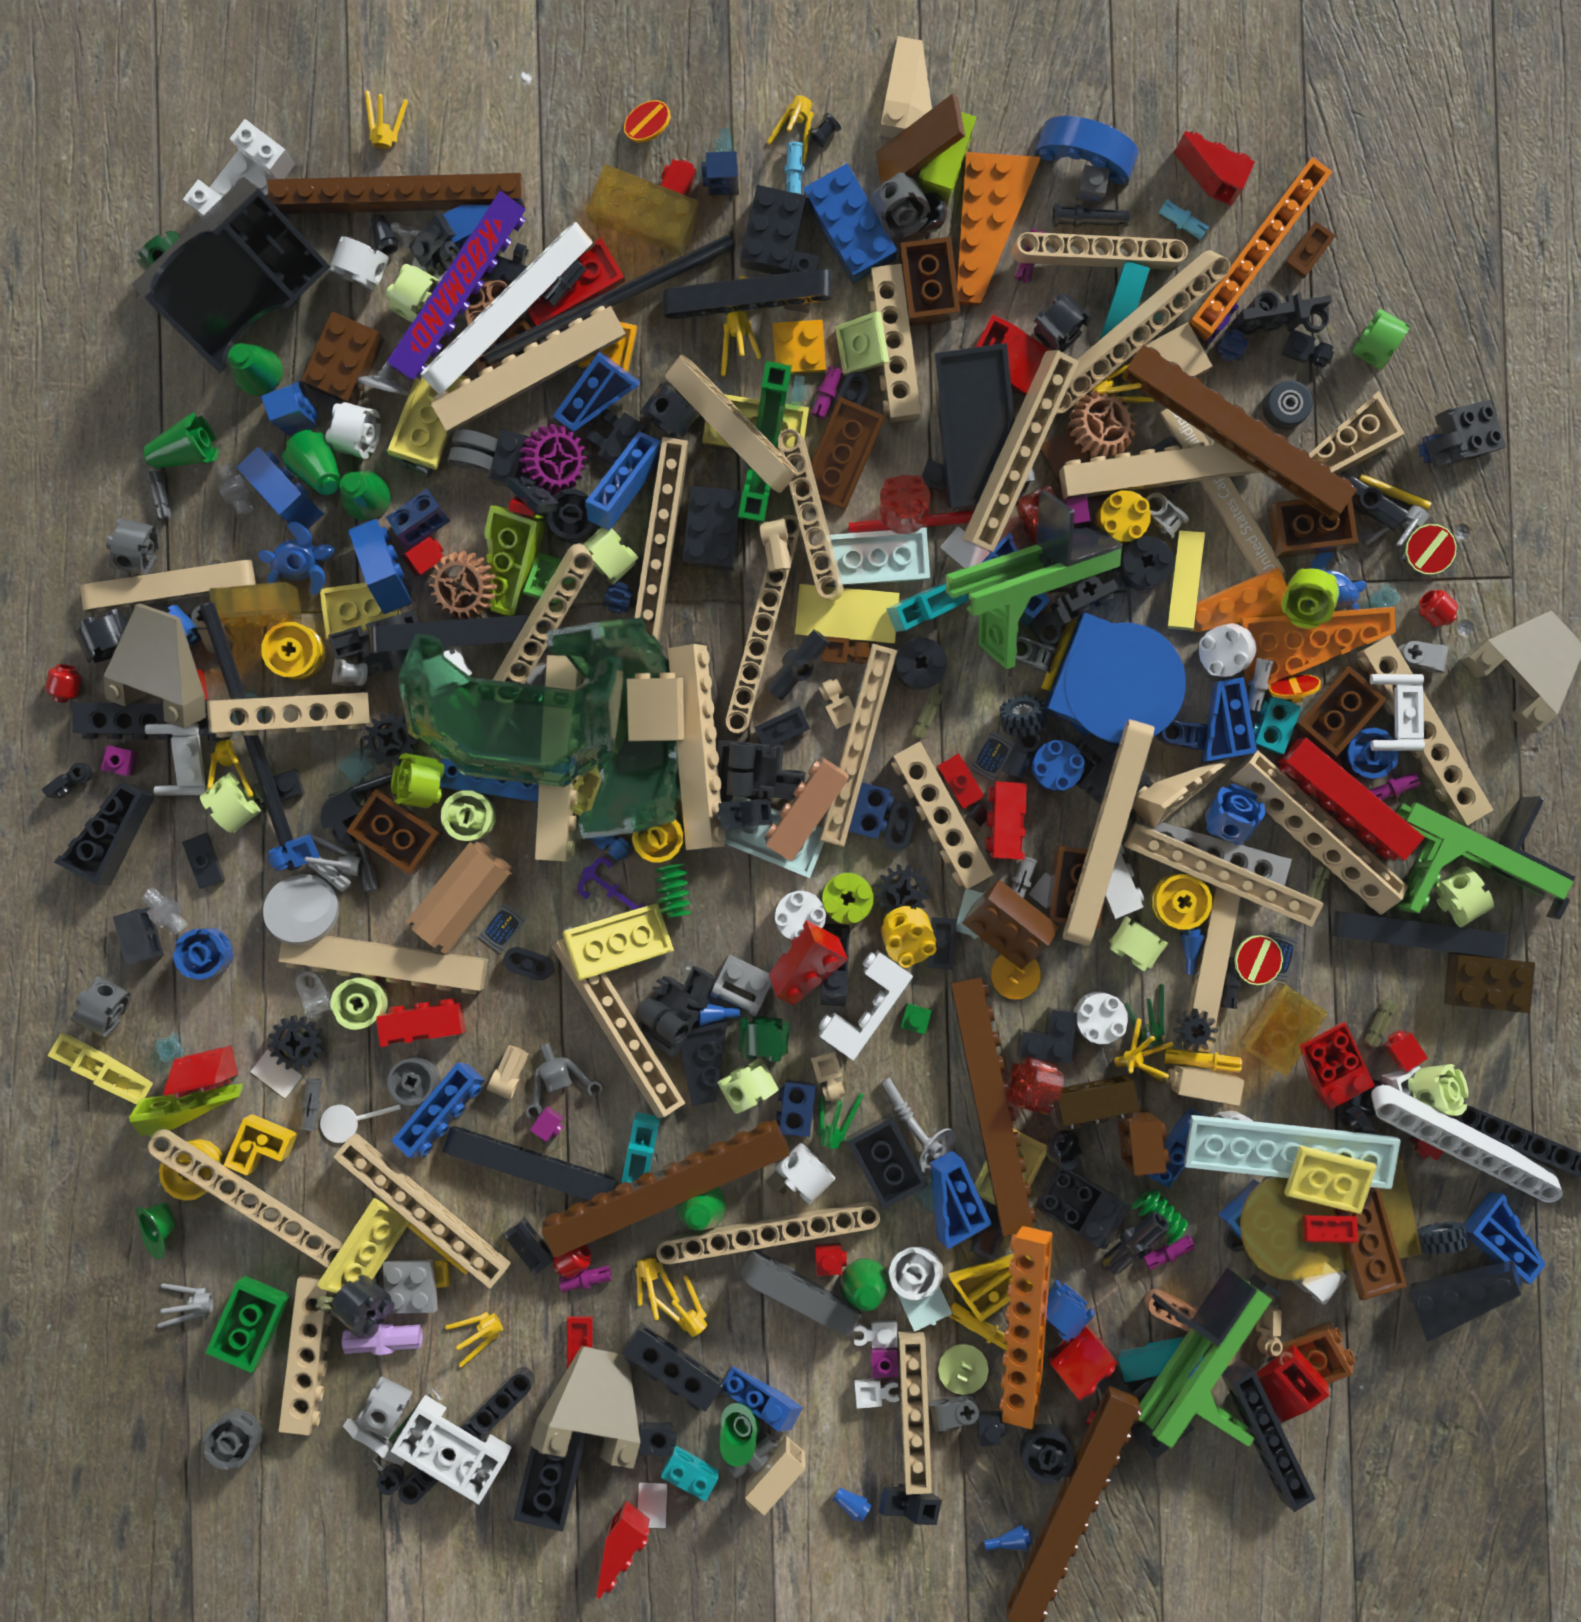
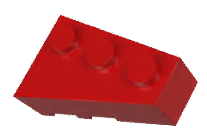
M996 781L993 782V787L989 786L988 802H992V811L987 812L986 826L990 827V837L985 838V852H989L988 857L1025 860V852H1022L1023 838H1025V829L1023 827L1024 815L1026 814L1027 783Z
M805 920L803 923L804 929L798 937L795 936L791 941L792 947L788 953L782 954L769 974L777 998L793 1006L848 960L840 939L808 920Z
M454 998L439 1000V1005L429 1006V1002L415 1003L414 1008L405 1010L404 1005L389 1007V1012L376 1016L380 1047L389 1046L392 1043H409L414 1040L457 1035L466 1031L462 1001L454 1002Z

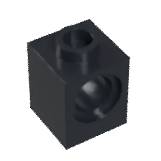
M642 1422L640 1428V1455L670 1456L672 1447H676L677 1431H672V1422ZM660 1434L665 1438V1441L663 1443H656L652 1436Z

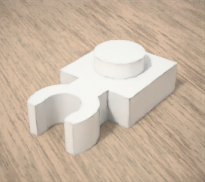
M871 1320V1328H867L862 1324H857L854 1328V1331L864 1333L862 1338L854 1339V1344L857 1346H862L867 1341H872V1348H898L896 1320Z
M880 1378L854 1380L857 1408L881 1407L882 1399H887L890 1402L899 1401V1394L892 1395L889 1393L891 1388L898 1387V1381L890 1380L885 1385H880Z

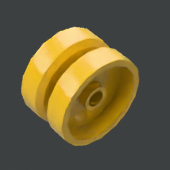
M282 622L273 626L265 634L262 642V657L266 666L273 673L292 680H305L314 676L322 668L325 660V645L322 638L313 629L296 622Z
M1170 874L1162 877L1154 885L1150 894V907L1153 915L1161 924L1175 929L1190 930L1200 926L1208 918L1212 908V896L1208 886L1201 879L1190 874ZM1179 897H1182L1183 903L1182 905L1178 906L1180 902H1178L1177 900Z
M203 1139L187 1141L198 1150L224 1165V1156L220 1149L212 1142ZM186 1153L177 1155V1159L182 1163L191 1161V1157ZM161 1162L159 1168L160 1182L165 1191L172 1197L184 1201L194 1200L208 1192ZM203 1167L199 1170V1173L203 1177H209L213 1174V1171L208 1167Z

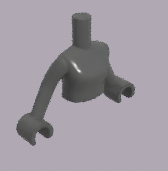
M544 1044L540 1048L545 1062L535 1070L533 1101L526 1109V1116L532 1119L531 1107L537 1108L539 1115L542 1113L540 1099L543 1081L548 1093L572 1084L568 1069L588 1086L587 1090L591 1096L594 1095L591 1088L592 1085H598L601 1093L604 1090V1085L598 1080H591L570 1059L563 1057L555 1058L550 1044Z

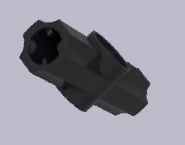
M1343 471L1340 477L1348 479L1352 486L1357 488L1352 496V504L1356 507V510L1360 514L1371 516L1384 526L1395 531L1408 512L1384 497L1378 488L1369 487ZM1363 497H1371L1374 500V505H1366Z
M814 628L798 648L791 649L785 653L782 658L783 666L766 685V689L782 701L798 681H804L813 674L814 662L830 645V641Z
M1152 1212L1138 1226L1131 1227L1123 1232L1119 1237L1121 1241L1103 1256L1105 1268L1114 1275H1118L1134 1261L1147 1256L1152 1251L1151 1246L1169 1231L1167 1219L1158 1212Z

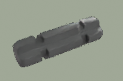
M158 470L147 472V480L151 484L149 489L153 506L156 507L154 509L156 518L167 520L171 518L170 508L167 507L169 503L165 486L161 483L163 482L162 473Z

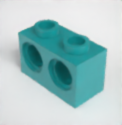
M1273 696L1263 700L1261 711H1258V714H1260L1258 723L1253 724L1256 747L1276 755L1284 754L1302 706ZM1275 706L1282 710L1283 715L1280 720L1273 716ZM1266 730H1270L1274 735L1271 743L1266 742L1264 739V732Z
M676 1446L673 1447L670 1456L662 1468L661 1478L706 1502L718 1480L719 1469Z

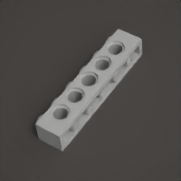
M1140 818L1139 824L1151 828L1143 818ZM1162 822L1153 829L1183 843L1187 841L1191 846L1204 852L1211 848L1216 852V857L1228 862L1236 855L1240 859L1239 867L1255 873L1254 868L1256 864L1260 862L1265 869L1261 876L1285 886L1292 859L1243 845H1235L1229 841Z

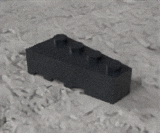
M120 782L101 804L98 813L86 822L83 831L77 838L72 839L67 845L69 848L63 855H59L54 863L96 885L111 886L155 795L134 784Z
M1511 1260L1412 1283L1409 1295L1425 1338L1429 1342L1521 1296L1522 1282L1515 1263Z

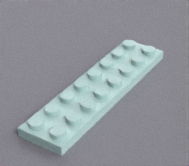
M1191 1115L1184 1165L1188 1168L1289 1178L1299 1145L1374 1163L1377 1168L1370 1187L1392 1189L1400 1140L1395 1136Z

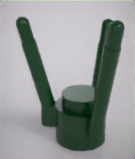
M1162 983L1159 985L1158 1024L1154 1020L1152 1001L1150 998L1146 1000L1149 1024L1143 1025V1030L1140 1028L1138 1040H1143L1144 1042L1150 1036H1154V1041L1147 1047L1159 1046L1164 1043L1162 1037L1165 1035L1164 984ZM1127 1002L1125 1003V1008L1135 1028L1137 1019L1130 1004Z

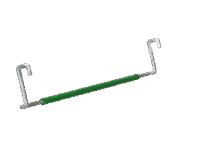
M431 1388L427 1396L430 1394L431 1391H433L438 1396L437 1398L439 1400H442V1398L433 1390V1388ZM417 1406L404 1420V1422L399 1426V1428L394 1432V1434L389 1438L388 1441H391L393 1437L398 1433V1431L403 1427V1425L408 1421V1419L412 1416ZM377 1454L374 1457L373 1461L380 1467L378 1468V1470L383 1471V1468L375 1461L376 1457L379 1455Z

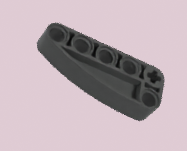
M752 1250L740 1269L744 1281L752 1288L844 1336L850 1337L862 1316L858 1309L852 1307L845 1300L759 1250Z

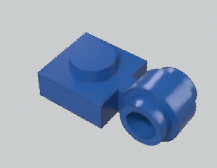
M601 815L583 833L601 850H604L609 844L611 849L608 853L617 861L625 859L631 852L632 845L622 837L618 840L614 839L620 831L610 825Z
M307 834L286 842L285 847L287 850H283L282 846L269 850L267 859L272 868L280 871L290 866V860H292L294 867L309 863L304 860L305 857L319 858L320 855L311 834Z

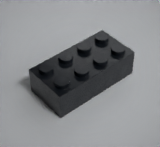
M572 1431L565 1457L541 1453L533 1446L530 1447L513 1520L563 1532L588 1433Z

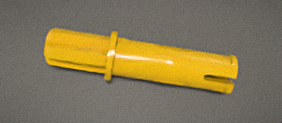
M1166 1048L1164 1064L1213 1069V1072L1223 1070L1239 1073L1242 1069V1059L1240 1057L1218 1055V1052L1210 1054Z
M955 1301L952 1302V1305H950L952 1314L948 1317L987 1339L986 1342L988 1344L992 1342L1007 1350L1008 1343L1004 1342L1005 1333L998 1329V1325L993 1326L985 1320L980 1322L974 1313L963 1308Z

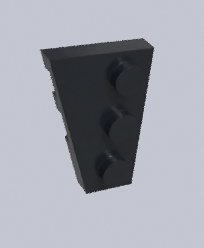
M727 1021L691 1028L681 1047L692 1106L717 1101L719 1088L717 1082L720 1081Z

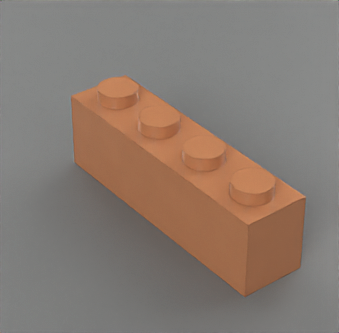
M822 757L820 762L815 761L807 772L810 775L807 781L799 783L793 793L796 797L792 803L789 804L787 802L779 813L781 819L777 825L772 823L765 833L767 837L766 846L791 862L849 779L848 773Z

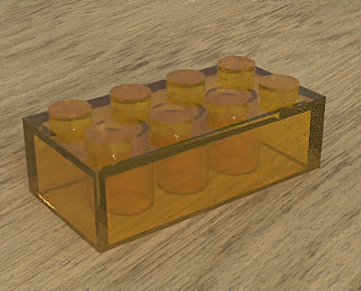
M607 164L603 166L586 209L589 221L680 257L683 255L700 212L698 200Z

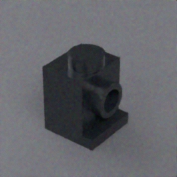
M979 1411L977 1437L980 1446H1001V1437H1005L1002 1411Z

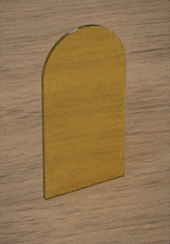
M1398 1153L1392 1189H1379L1400 1259L1420 1255L1422 1252L1402 1155ZM1271 1177L1258 1184L1251 1191L1242 1209L1240 1222L1241 1237L1248 1255L1263 1272L1278 1279L1298 1280L1350 1269L1343 1243L1304 1242L1303 1216H1336L1333 1207L1286 1196L1284 1192L1289 1178Z

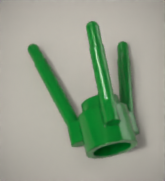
M859 1093L842 1129L837 1126L842 1102H837L832 1124H826V1127H824V1097H819V1127L817 1136H820V1145L838 1149L840 1141L844 1142L846 1132L864 1096L863 1093Z

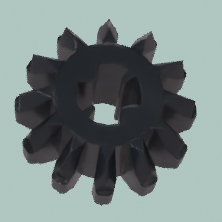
M1197 1008L1192 1009L1191 1015L1188 1011H1183L1182 1014L1185 1019H1175L1177 1023L1181 1024L1180 1027L1173 1028V1032L1181 1033L1175 1038L1176 1042H1184L1182 1048L1185 1050L1192 1047L1193 1052H1198L1200 1046L1207 1050L1208 1044L1206 1041L1208 1040L1212 1043L1216 1041L1215 1038L1210 1036L1211 1033L1218 1032L1217 1028L1210 1027L1216 1022L1215 1019H1207L1208 1012L1203 1010L1199 1014ZM1192 1026L1200 1029L1198 1035L1190 1031Z

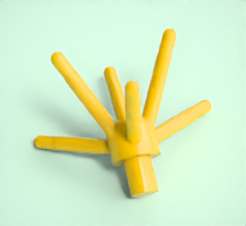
M1138 1018L1134 1029L1131 1050L1126 1051L1124 1056L1116 1057L1114 1060L1117 1067L1127 1066L1130 1074L1133 1073L1134 1068L1138 1067L1161 1082L1163 1078H1169V1075L1143 1064L1144 1057L1172 1047L1173 1042L1141 1052L1154 1041L1155 1037L1150 1036L1137 1047L1141 1019Z

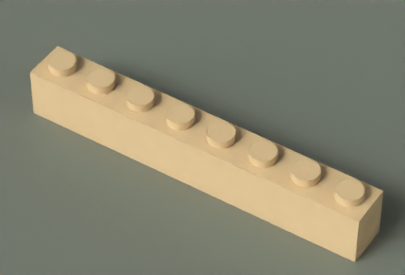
M604 306L593 310L590 313L591 317L584 321L582 318L576 319L568 325L569 329L562 333L559 330L552 332L546 336L547 341L540 345L537 342L528 345L523 349L525 353L517 357L514 354L506 357L501 361L502 365L495 369L491 366L482 370L479 373V378L473 381L466 379L456 385L458 389L451 393L444 391L434 397L435 401L431 405L448 434L453 432L455 429L464 426L598 353V351H602L624 339L626 333L611 306L606 309Z
M1058 350L1046 351L962 540L983 550L994 552L1079 364V361Z
M662 438L631 637L633 641L659 645L689 444L686 440Z
M1214 441V445L1205 446L1204 442L1189 445L1190 448L1180 449V446H1171L1165 448V452L1155 453V449L1141 451L1140 455L1131 456L1130 453H1121L1115 455V459L1106 460L1105 456L1091 458L1090 462L1081 463V460H1071L1066 462L1065 466L1059 470L1063 501H1065L1066 499L1080 496L1093 497L1114 494L1119 491L1143 490L1261 472Z
M690 644L668 648L670 673H675V678H683L685 739L676 740L686 850L725 847L726 832L725 829H721L718 820V803H722L720 796L721 780L718 775L719 756L716 751L715 742L717 733L713 720L714 704L711 699L712 680L709 676L708 663L710 657L707 646Z
M547 655L535 850L536 860L570 861V856H574L575 842L571 841L572 831L576 829V816H573V805H577L578 791L574 790L575 780L579 779V765H576V755L580 754L581 740L577 739L578 729L582 728V714H579V704H583L584 690L580 689L581 679L585 677V663H582V659L579 657Z
M325 936L321 940L305 946H293L281 942L278 962H285L286 967L301 969L302 965L311 966V971L326 972L327 969L336 970L337 975L351 976L352 972L360 973L361 977L376 980L377 976L386 977V982L401 983L402 980H409L412 986L426 987V984L429 983L436 984V989L451 991L452 987L461 988L462 993L476 994L477 990L484 989L488 959Z
M564 938L552 945V949L657 1119L667 1116L685 1104L607 975L603 973L578 981Z

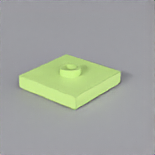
M873 312L835 326L843 376L889 363L881 312Z

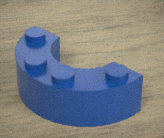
M1057 116L1048 119L1043 124L1034 153L1039 154V157L1048 161L1053 159L1058 161L1063 157L1087 160L1095 167L1110 169V180L1115 184L1122 185L1124 183L1129 184L1139 151L1136 144L1128 136L1109 125L1082 117Z

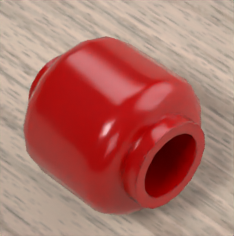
M1430 590L1419 601V614L1434 627L1450 625L1457 617V602L1443 590Z
M57 664L56 667L48 670L45 691L53 696L52 700L67 703L69 699L78 697L82 676L77 672V668L72 665Z
M585 1244L554 1258L553 1256L554 1270L557 1274L563 1275L566 1278L572 1279L589 1267L591 1262L590 1249Z

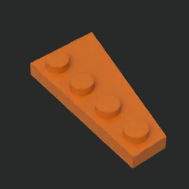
M1275 567L1198 601L1194 632L1211 630L1224 624L1234 623L1238 625L1241 624L1240 618L1287 615L1282 610V599L1287 586L1280 568Z

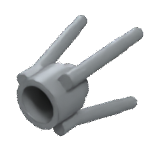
M1413 505L1407 511L1408 513L1402 522V526L1406 531L1400 537L1397 546H1401L1411 532L1415 531L1418 527L1424 526V523L1429 518L1428 513L1424 509ZM1384 526L1368 538L1365 544L1369 545L1387 532L1389 528ZM1405 551L1402 555V559H1406Z
M311 835L316 843L345 855V857L340 856L339 861L305 857L304 860L306 862L337 867V871H341V875L347 879L359 876L362 858L356 856L357 852L348 851ZM314 874V876H317V877H320V878H322V879H325V878H324L323 876H321L320 874Z
M161 1284L163 1289L195 1295L189 1298V1305L161 1309V1314L190 1311V1314L159 1323L157 1325L158 1328L196 1317L207 1316L208 1313H212L213 1295L211 1292L206 1293V1288L196 1289L172 1284Z

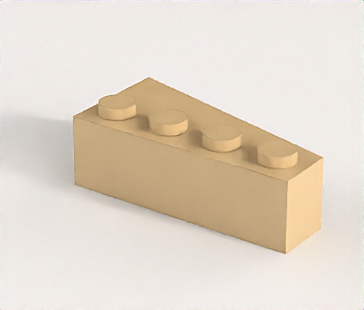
M1378 391L1328 438L1310 452L1309 457L1317 462L1326 464L1331 469V472L1338 475L1393 446L1405 433Z

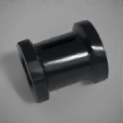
M825 113L822 116L823 119L815 128L808 130L812 140L822 148L827 145L826 141L835 132L841 130L839 122L829 113Z
M390 1464L384 1468L382 1474L377 1479V1488L382 1494L392 1495L398 1490L405 1477L403 1469L396 1464Z

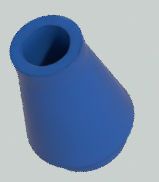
M842 1487L838 1489L832 1499L853 1521L857 1520L860 1523L872 1506L867 1502V1498L847 1491Z

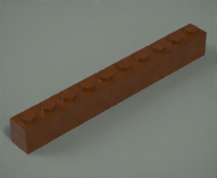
M521 173L268 179V198L282 214L452 210L460 205H491L499 191L523 208H526L525 182Z
M1143 344L1121 377L1130 384L1141 383V388H1138L1140 391L1332 521L1343 511L1357 490L1348 479L1339 477L1331 472V469L1326 464L1317 462L1309 457V454L1304 449L1296 448L1288 442L1286 437L1269 430L1264 422L1247 415L1242 407L1231 404L1224 399L1220 392L1210 390L1203 385L1199 378L1188 375L1182 371V368L1177 363L1169 362L1152 347L1148 348Z
M981 977L950 983L1000 1229L1003 1236L1017 1234L1022 1226L1033 1228V1223H1036L1037 1220L1034 1208H1029L1027 1198L1031 1197L1029 1183L1023 1180L1022 1172H1026L1024 1158L1018 1156L1017 1147H1021L1018 1131L1013 1132L1012 1122L1016 1121L1013 1107H1008L1006 1097L1010 1096L1008 1082H1003L1001 1072L1005 1071L1002 1056L998 1057L996 1047L1000 1046L997 1031H992L991 1022L995 1021L992 1006L987 1007L985 998L989 996L987 982H982Z
M776 1120L771 1122L764 1121L757 1125L755 1129L748 1132H739L726 1142H716L703 1152H693L680 1162H670L657 1172H647L634 1182H624L611 1192L599 1193L588 1202L583 1204L581 1202L576 1203L565 1212L560 1214L553 1213L547 1216L542 1224V1234L554 1258L786 1158L790 1156L788 1144Z
M1108 1385L1074 1458V1465L1069 1475L1064 1479L1006 1604L1008 1620L1012 1622H1044L1049 1601H1054L1058 1590L1057 1584L1060 1579L1065 1578L1068 1570L1067 1563L1070 1557H1074L1077 1552L1079 1537L1086 1533L1089 1525L1088 1518L1091 1512L1095 1513L1099 1504L1098 1497L1101 1491H1105L1109 1484V1473L1112 1468L1115 1469L1120 1460L1119 1452L1122 1446L1128 1444L1131 1435L1130 1429L1133 1423L1136 1424L1140 1418L1141 1409L1137 1397Z

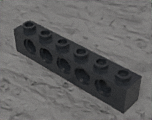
M73 702L72 733L82 734V739H98V734L107 735V739H123V735H132L134 740H148V735H157V740H171L173 736L172 734L145 733V725L149 724L150 718L154 715L157 718V724H170L164 721L163 704L131 703L123 706L117 703ZM205 704L206 718L208 720L207 704ZM233 712L230 714V721H231V723H232V714H233ZM102 715H105L107 721L105 726L101 728L99 719ZM130 715L132 723L126 728L124 726V719ZM209 721L204 729H201L199 726V736H208L209 741L224 740V737H216V732H209Z
M1238 1360L1228 1366L1221 1377L1243 1423L1249 1427L1247 1429L1248 1433L1255 1438L1253 1444L1280 1500L1295 1513L1314 1501L1315 1496L1255 1370L1243 1360Z

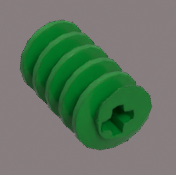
M684 864L662 866L655 869V873L662 874L661 877L656 879V883L664 885L657 889V893L665 894L664 897L658 899V902L666 904L665 907L659 909V912L667 914V917L692 914L690 910L684 909V907L690 904L689 900L683 899L684 896L689 894V891L681 889V887L688 884L687 880L680 879V877L687 874L686 870L679 869Z
M1151 1189L1143 1193L1132 1205V1209L1141 1207L1138 1212L1139 1217L1146 1214L1149 1216L1152 1212H1158L1167 1219L1169 1231L1160 1238L1169 1237L1165 1243L1166 1246H1171L1177 1242L1187 1229V1220L1181 1218V1214L1178 1211H1174L1172 1204H1167L1166 1197L1160 1196L1158 1189Z

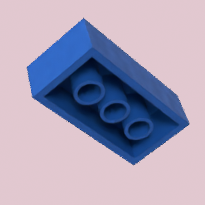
M848 163L803 188V195L806 196L807 206L852 284L870 275L871 267L886 266L896 260L897 249L889 235L884 231L875 210Z

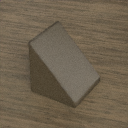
M777 1171L766 1181L774 1193L782 1198L791 1190L785 1183L786 1179Z

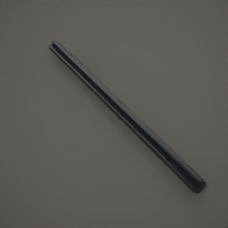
M725 235L484 351V357L489 365L497 363L523 350L532 343H538L546 339V336L554 331L559 330L561 332L569 328L568 325L576 319L582 318L583 321L591 317L590 313L601 306H604L605 309L610 306L613 307L733 249V239L730 235Z
M214 602L204 603L200 605V610L230 699H247ZM235 710L238 723L240 724L243 721V714L239 710ZM243 735L279 845L282 846L283 850H287L285 843L293 840V836L259 735ZM290 860V866L287 869L289 871L296 870L302 867V865L294 867L292 860Z

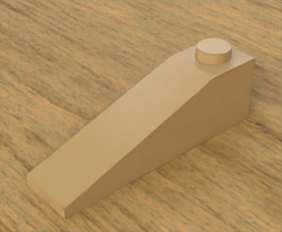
M897 37L879 135L890 138L897 136L932 109L922 40Z
M1225 758L1158 781L1149 788L1144 786L1135 794L1136 800L1132 808L1154 829L1224 773L1231 761Z

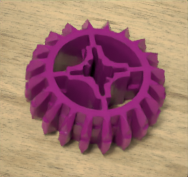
M554 424L548 425L547 428L541 426L538 428V432L532 431L530 433L531 438L524 440L527 447L520 450L525 454V458H520L519 461L526 464V467L521 471L523 473L529 472L530 479L536 480L537 486L543 487L548 492L551 491L552 494H558L564 489L577 486L575 480L583 478L579 471L587 469L581 464L587 457L581 456V452L585 447H578L577 444L580 438H572L573 431H565L564 426H557L556 428ZM546 441V445H544V452L542 453V455L538 456L541 446ZM561 445L565 448L566 453L563 452ZM554 456L555 459L560 458L561 460L552 462V460H546V458ZM566 463H568L566 472L561 477V474H563V467ZM540 465L544 467L546 475L541 470Z

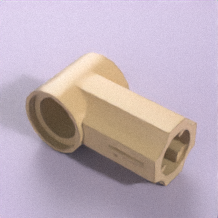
M785 519L759 523L762 544L766 549L769 572H781L791 569Z
M509 1045L499 1068L495 1070L490 1079L487 1090L510 1100L520 1080L518 1077L529 1053Z

